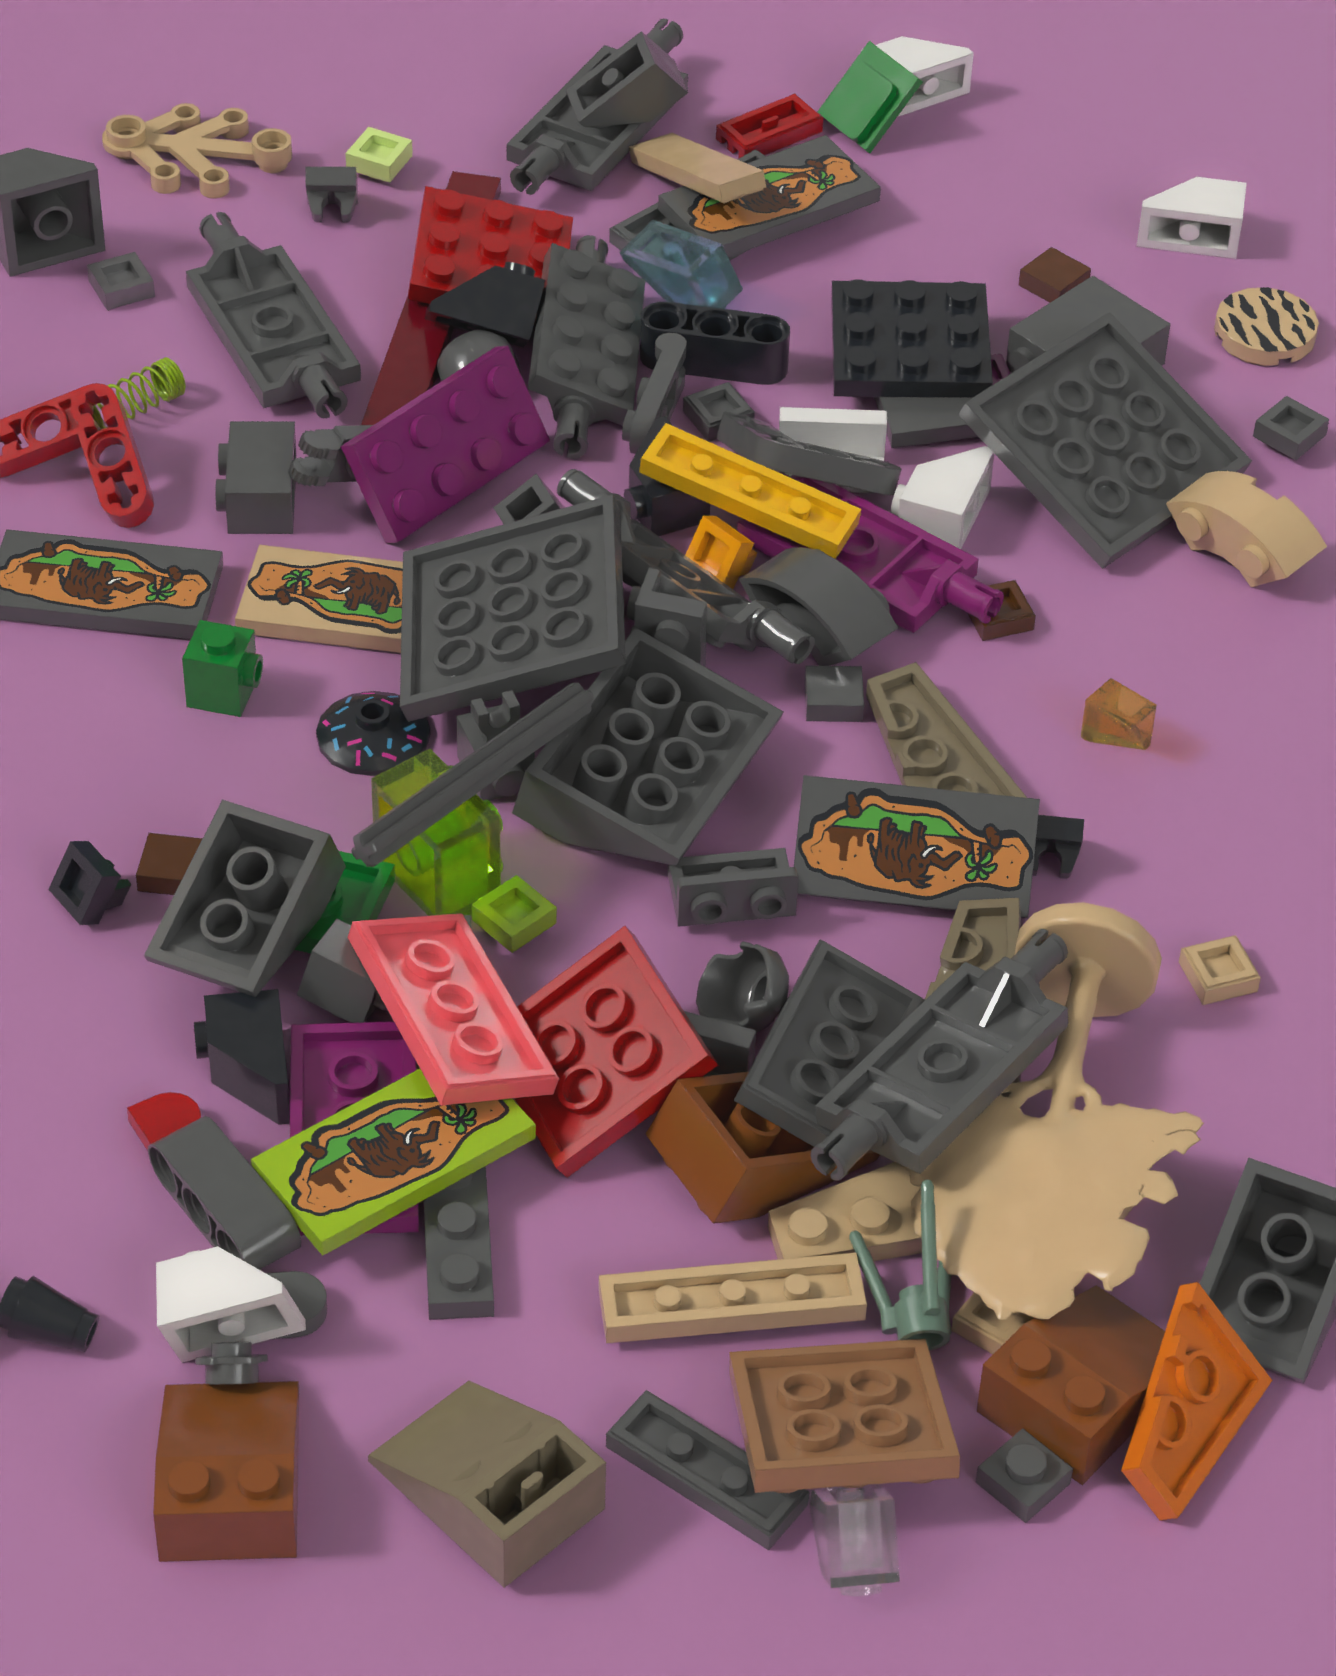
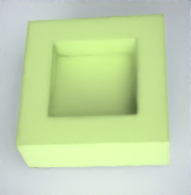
M368 127L345 153L346 167H356L357 173L390 183L413 156L412 140Z

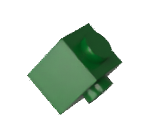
M199 620L182 657L186 707L237 717L242 716L253 689L257 688L263 672V656L256 654L255 631L253 629Z

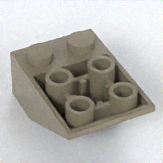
M469 1380L368 1455V1462L504 1588L605 1509V1460L560 1420Z

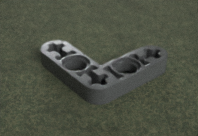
M723 412L716 437L741 456L774 471L884 495L895 494L902 470L897 465L879 459L795 441L762 420L733 412Z

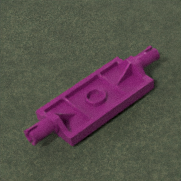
M779 472V473H781V474H783V475H785V476L790 477L789 475H787V474H785V473H783V472ZM796 475L790 477L862 509L859 524L836 560L852 570L869 588L877 589L884 595L889 604V613L897 625L915 633L936 612L949 603L978 618L985 624L990 622L991 617L994 618L999 612L1004 594L1002 591L995 590L974 579L977 575L979 559L836 484ZM743 518L737 522V531L754 542L753 548L772 558L785 549L794 547L808 548Z

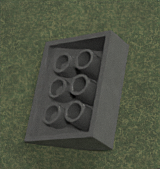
M635 627L625 640L626 664L607 669L599 674L589 687L594 696V699L590 702L591 712L549 741L525 772L512 814L563 843L677 866L780 721L784 711Z

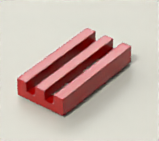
M792 94L716 125V140L721 144L727 142V149L732 154L739 151L738 159L754 150L767 155L823 132L824 118L800 97Z

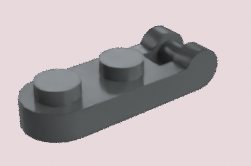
M664 333L656 339L655 357L658 361L651 377H643L640 382L636 411L629 409L626 413L622 429V440L629 442V449L632 454H636L656 418L666 416L670 421L684 389L686 370L682 365L686 358L687 341L677 333Z

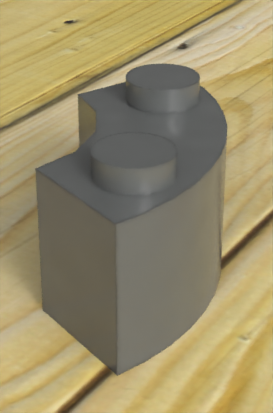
M803 547L785 549L739 579L750 601L759 600L772 603L782 611L781 615L814 637L815 643L811 654L819 666H830L852 660L898 629L889 613V604L884 595L877 589L869 588L852 570L819 549Z

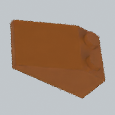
M748 1072L678 1079L646 1132V1136L661 1154L665 1164L674 1171L697 1202L699 1209L708 1216L713 1224L761 1217L769 1213L770 1210L788 1204L835 1181L831 1179V1173L837 1166L826 1176L819 1172L810 1156L811 1150L814 1148L812 1145L734 1101ZM868 1150L848 1170L847 1174L876 1161L880 1154Z
M1096 1285L1075 1296V1300L1070 1307L1058 1312L1050 1319L1034 1318L1023 1324L983 1364L976 1412L1012 1437L1023 1428L1073 1468L1071 1478L1083 1485L1133 1434L1165 1331Z
M299 1381L165 1385L156 1451L153 1509L159 1562L297 1558Z

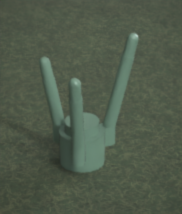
M924 1180L921 1183L923 1284L902 1289L899 1292V1301L893 1306L861 1233L856 1230L852 1231L849 1239L855 1253H857L859 1265L879 1309L882 1333L886 1335L897 1333L898 1340L926 1339L928 1349L934 1350L947 1344L952 1333L949 1317L951 1275L947 1274L941 1261H939L937 1269L934 1184L931 1180Z

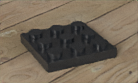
M860 279L832 281L831 316L834 396L973 398L992 386L986 283H969L964 281L939 283L912 280L882 282Z

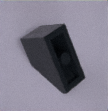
M505 262L504 268L495 265L432 300L426 310L424 319L467 332L485 329L504 337L509 344L524 348L531 337L545 280L534 277L535 270L522 264Z
M666 416L655 419L629 465V488L624 490V498L631 504V519L638 520L658 536L699 525L703 516H710L709 503L639 473L643 454L665 423L672 425Z
M278 989L261 990L256 997L241 992L205 995L206 1021L194 1022L197 1059L209 1058L211 1083L276 1124H290L288 1079Z

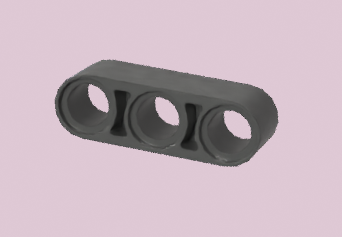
M203 1116L148 1146L149 1160L159 1181L213 1247L218 1246L259 1270L301 1247L299 1230L288 1209L210 1117Z

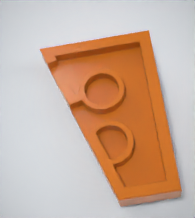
M1198 1282L1179 1286L1121 1469L1159 1520L1174 1519L1181 1515L1272 1382L1270 1376Z

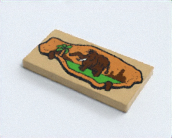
M259 545L235 617V626L253 629L256 636L401 653L403 562Z

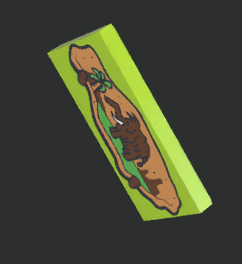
M418 1069L251 1158V1165L288 1209L298 1228L320 1254L324 1256L536 1138V1124L513 1099L441 1106L421 1069Z

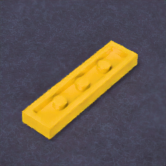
M665 423L641 457L639 473L810 549H819L834 559L837 558L859 524L862 509Z

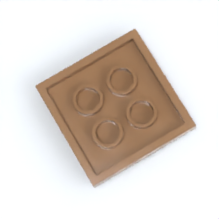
M926 1339L729 1352V1375L755 1493L773 1491L777 1493H792L801 1489L829 1487L860 1488L870 1484L898 1482L923 1484L934 1480L959 1478L960 1454Z

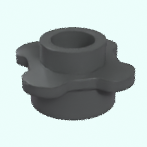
M251 1342L211 1343L212 1355L195 1358V1365H205V1384L258 1383L259 1363L268 1361V1354H252Z

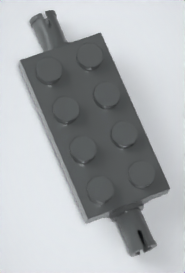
M663 18L655 24V27L646 36L668 54L683 40V31L676 22L671 21L668 24V19ZM604 45L506 144L507 160L519 164L510 173L511 183L518 191L522 192L532 182L526 189V194L532 195L549 176L592 191L629 153V146L637 144L668 112L670 108L653 121L645 123L583 127L578 122L566 90L618 49ZM680 72L688 90V74Z
M216 213V217L222 225H218L212 214L204 217L200 223L199 230L202 237L207 240L212 248L213 255L205 266L186 271L187 288L262 407L267 408L307 396L320 418H330V414L324 404L328 405L334 416L341 414L347 407L348 400L345 393L339 387L361 381L360 363L282 245L261 250L245 236L238 234L226 213Z
M592 235L580 238L577 241L575 250H569L552 243L544 256L541 279L545 280L537 310L528 390L548 398L554 420L557 422L556 435L553 441L554 450L562 456L565 442L568 443L567 458L577 459L586 453L588 448V427L592 423L606 419L623 426L627 411L634 408L645 279L637 277L625 269L607 265L608 244L600 238L598 250H595L596 236Z
M571 469L562 476L557 486V494L572 505L609 495L614 496L620 509L622 572L625 584L631 587H642L649 567L660 569V593L707 602V643L721 648L724 647L725 643H733L748 651H754L756 646L771 648L792 664H800L809 656L814 647V637L781 615L782 611L766 601H748L637 520L631 519V504L619 494L611 493L581 470Z
M1039 929L1032 936V939L1011 959L1003 957L986 971L964 962L815 1105L817 1124L833 1131L824 1141L818 1143L811 1150L810 1156L816 1169L826 1176L837 1166L831 1173V1179L841 1180L868 1150H872L921 1174L1068 1027V1007L1047 999L1039 988V982L1067 958L1068 950L1063 939L1057 934L1052 933L1042 943L1048 936V930Z

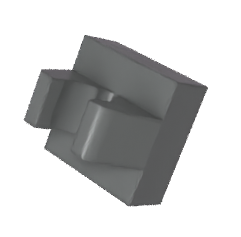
M306 167L305 186L313 220L315 222H322L323 208L328 204H337L341 208L342 222H349L352 219L355 205L358 204L356 167Z

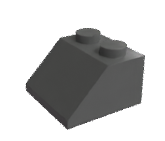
M31 148L0 155V261L10 277L106 251L98 169L94 163Z

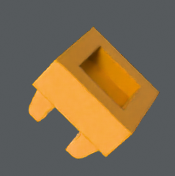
M703 516L685 556L734 589L739 576L749 573L758 553L752 549L753 541L719 517Z

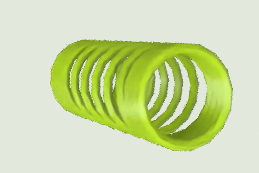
M168 357L153 362L151 367L145 366L142 368L141 373H131L129 379H119L117 385H107L110 388L116 389V396L122 405L120 393L123 394L132 411L131 416L125 409L126 415L130 419H134L136 415L134 406L139 412L145 414L147 412V402L155 408L159 406L158 395L164 401L169 402L183 395L186 389L183 373L179 366ZM146 370H150L153 385L143 375ZM134 376L140 377L141 390L131 381ZM143 380L151 388L156 404L149 398ZM122 382L128 383V391L130 398L127 395V393L119 387ZM132 387L139 394L144 405V410L136 402V399L133 395ZM98 403L97 405L102 411L103 405L101 403ZM94 405L92 417L100 427V430L107 428L103 423L99 410Z

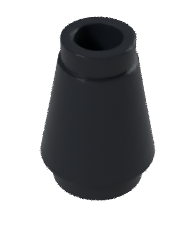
M15 1276L9 1283L0 1302V1327L8 1330L9 1338L68 1349L74 1348L86 1352L99 1323L100 1316L98 1314L88 1311L84 1306L35 1276H32L29 1280Z

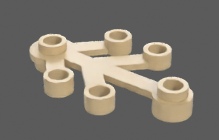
M190 103L178 104L170 112L146 122L135 115H119L108 121L106 130L102 135L103 147L108 153L121 159H134L150 173L152 189L162 194L173 193L180 188V168L175 163L165 162L155 151L169 152L199 178L200 192L208 198H221L227 195L230 186L228 171L222 167L215 166L205 156L253 160L262 171L267 173H278L285 170L292 159L291 136L281 129H263L252 137V142L213 139L219 135L228 139H239L248 134V114L240 108L225 109L220 112L219 116L202 123L200 109ZM170 130H173V131L176 132V134H174V135L164 134V133H166V132H168V131H170Z

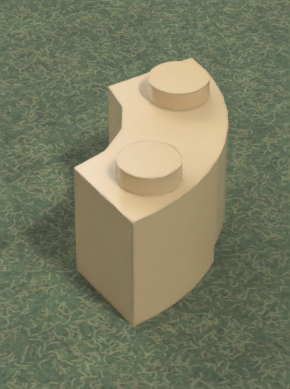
M1231 471L1206 473L1169 500L1166 505L1176 522L1179 532L1185 538L1191 550H1207L1222 556L1240 571L1250 587L1289 577L1327 547L1312 522L1285 495L1278 500L1262 489L1256 487V478L1246 474Z

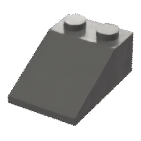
M222 799L144 957L149 962L256 997L319 921L346 867L331 835Z
M1248 1158L1199 1284L1265 1370L1301 1383L1305 1382L1336 1318V1188Z

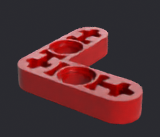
M100 383L89 384L0 419V442L4 444L2 447L3 455L0 456V478L13 475L82 447L99 502L113 523L126 528L136 527L145 522L152 514L154 507L153 494L125 409L114 391L107 385ZM98 403L104 405L102 407V414L109 428L100 430V427L92 417L94 405ZM58 420L61 422L60 431L53 439L48 441H38L35 439L37 428L45 421ZM20 433L29 445L26 448H22L20 445L22 444L18 437ZM118 444L125 447L124 457L117 464L103 466L99 463L101 453L108 446ZM124 481L133 494L131 497L132 505L128 508L123 509L120 505L123 503V498L116 482Z

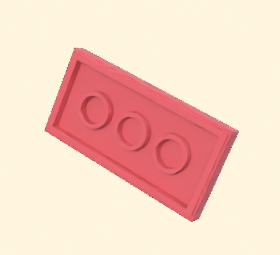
M462 913L352 922L348 940L441 1106L554 1094L559 1077Z

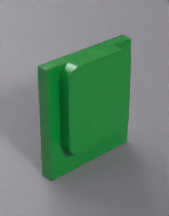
M869 41L817 112L863 149L871 153L923 81Z

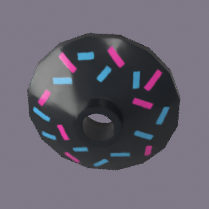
M380 691L355 693L334 702L320 716L316 729V738L320 752L332 765L352 774L367 776L396 773L414 764L426 751L431 735L427 717L408 722L400 708V695Z

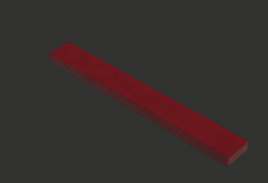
M452 171L446 189L475 197L498 200L501 193V178ZM406 298L361 425H374L434 387L438 376V359L449 344L454 327L424 319L429 306L428 303Z

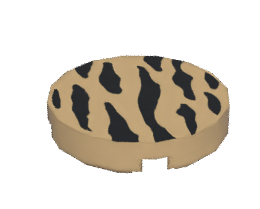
M1268 287L1247 288L1230 294L1220 303L1216 314L1214 331L1216 337L1219 335L1222 339L1221 346L1231 355L1248 363L1272 366L1278 365L1279 359L1292 357L1291 363L1301 360L1312 351L1317 337L1319 322L1315 311L1303 299L1287 291Z

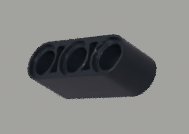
M675 302L652 303L641 312L640 360L649 369L654 370L658 361L655 357V343L658 336L664 333H677L687 341L686 358L682 365L686 370L685 375L771 385L783 380L788 373L790 326L778 316Z

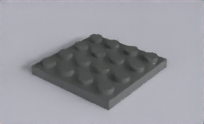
M1107 312L965 402L958 414L1102 569L1173 522L1174 518L1166 503L1203 475L1215 471H1231L1243 474L1252 462L1241 448L1110 312Z
M613 495L403 552L400 708L408 722L470 706L471 700L482 698L483 702L492 701L502 697V692L513 690L515 694L626 664L621 517L619 506Z

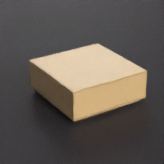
M1236 935L1181 948L1179 964L1202 1005L1258 992L1261 977Z

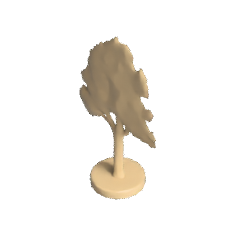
M1085 902L1055 904L1033 913L1022 925L1016 942L1015 954L1032 939V936L1039 929L1048 930V936L1042 943L1052 933H1055L1063 939L1068 950L1067 958L1039 982V988L1047 999L1068 1007V1027L1058 1036L1053 1058L1047 1068L1037 1078L1031 1081L1011 1083L1002 1092H1011L1008 1097H1003L1000 1094L921 1174L903 1166L910 1173V1183L920 1187L919 1192L911 1200V1209L915 1211L916 1215L914 1222L915 1233L921 1236V1183L924 1180H931L934 1184L937 1260L943 1263L942 1265L948 1275H958L969 1290L980 1295L987 1307L994 1310L998 1319L1007 1320L1012 1313L1019 1312L1037 1319H1050L1058 1312L1070 1307L1075 1300L1074 1287L1081 1282L1087 1273L1100 1279L1104 1290L1113 1291L1114 1287L1133 1276L1137 1264L1143 1258L1150 1236L1147 1228L1122 1218L1120 1219L1123 1210L1136 1206L1144 1197L1161 1204H1166L1177 1197L1178 1193L1174 1182L1167 1172L1150 1169L1157 1161L1172 1151L1176 1150L1184 1155L1190 1147L1201 1140L1196 1133L1204 1123L1198 1116L1186 1111L1173 1114L1155 1108L1130 1107L1122 1103L1113 1106L1103 1105L1101 1096L1097 1093L1096 1089L1085 1083L1082 1067L1093 1017L1118 1016L1139 1008L1155 992L1162 961L1157 943L1151 934L1138 921L1113 908ZM1053 1089L1050 1109L1045 1116L1037 1118L1023 1114L1020 1107L1027 1098L1041 1091ZM1083 1096L1086 1105L1083 1111L1074 1107L1077 1097Z

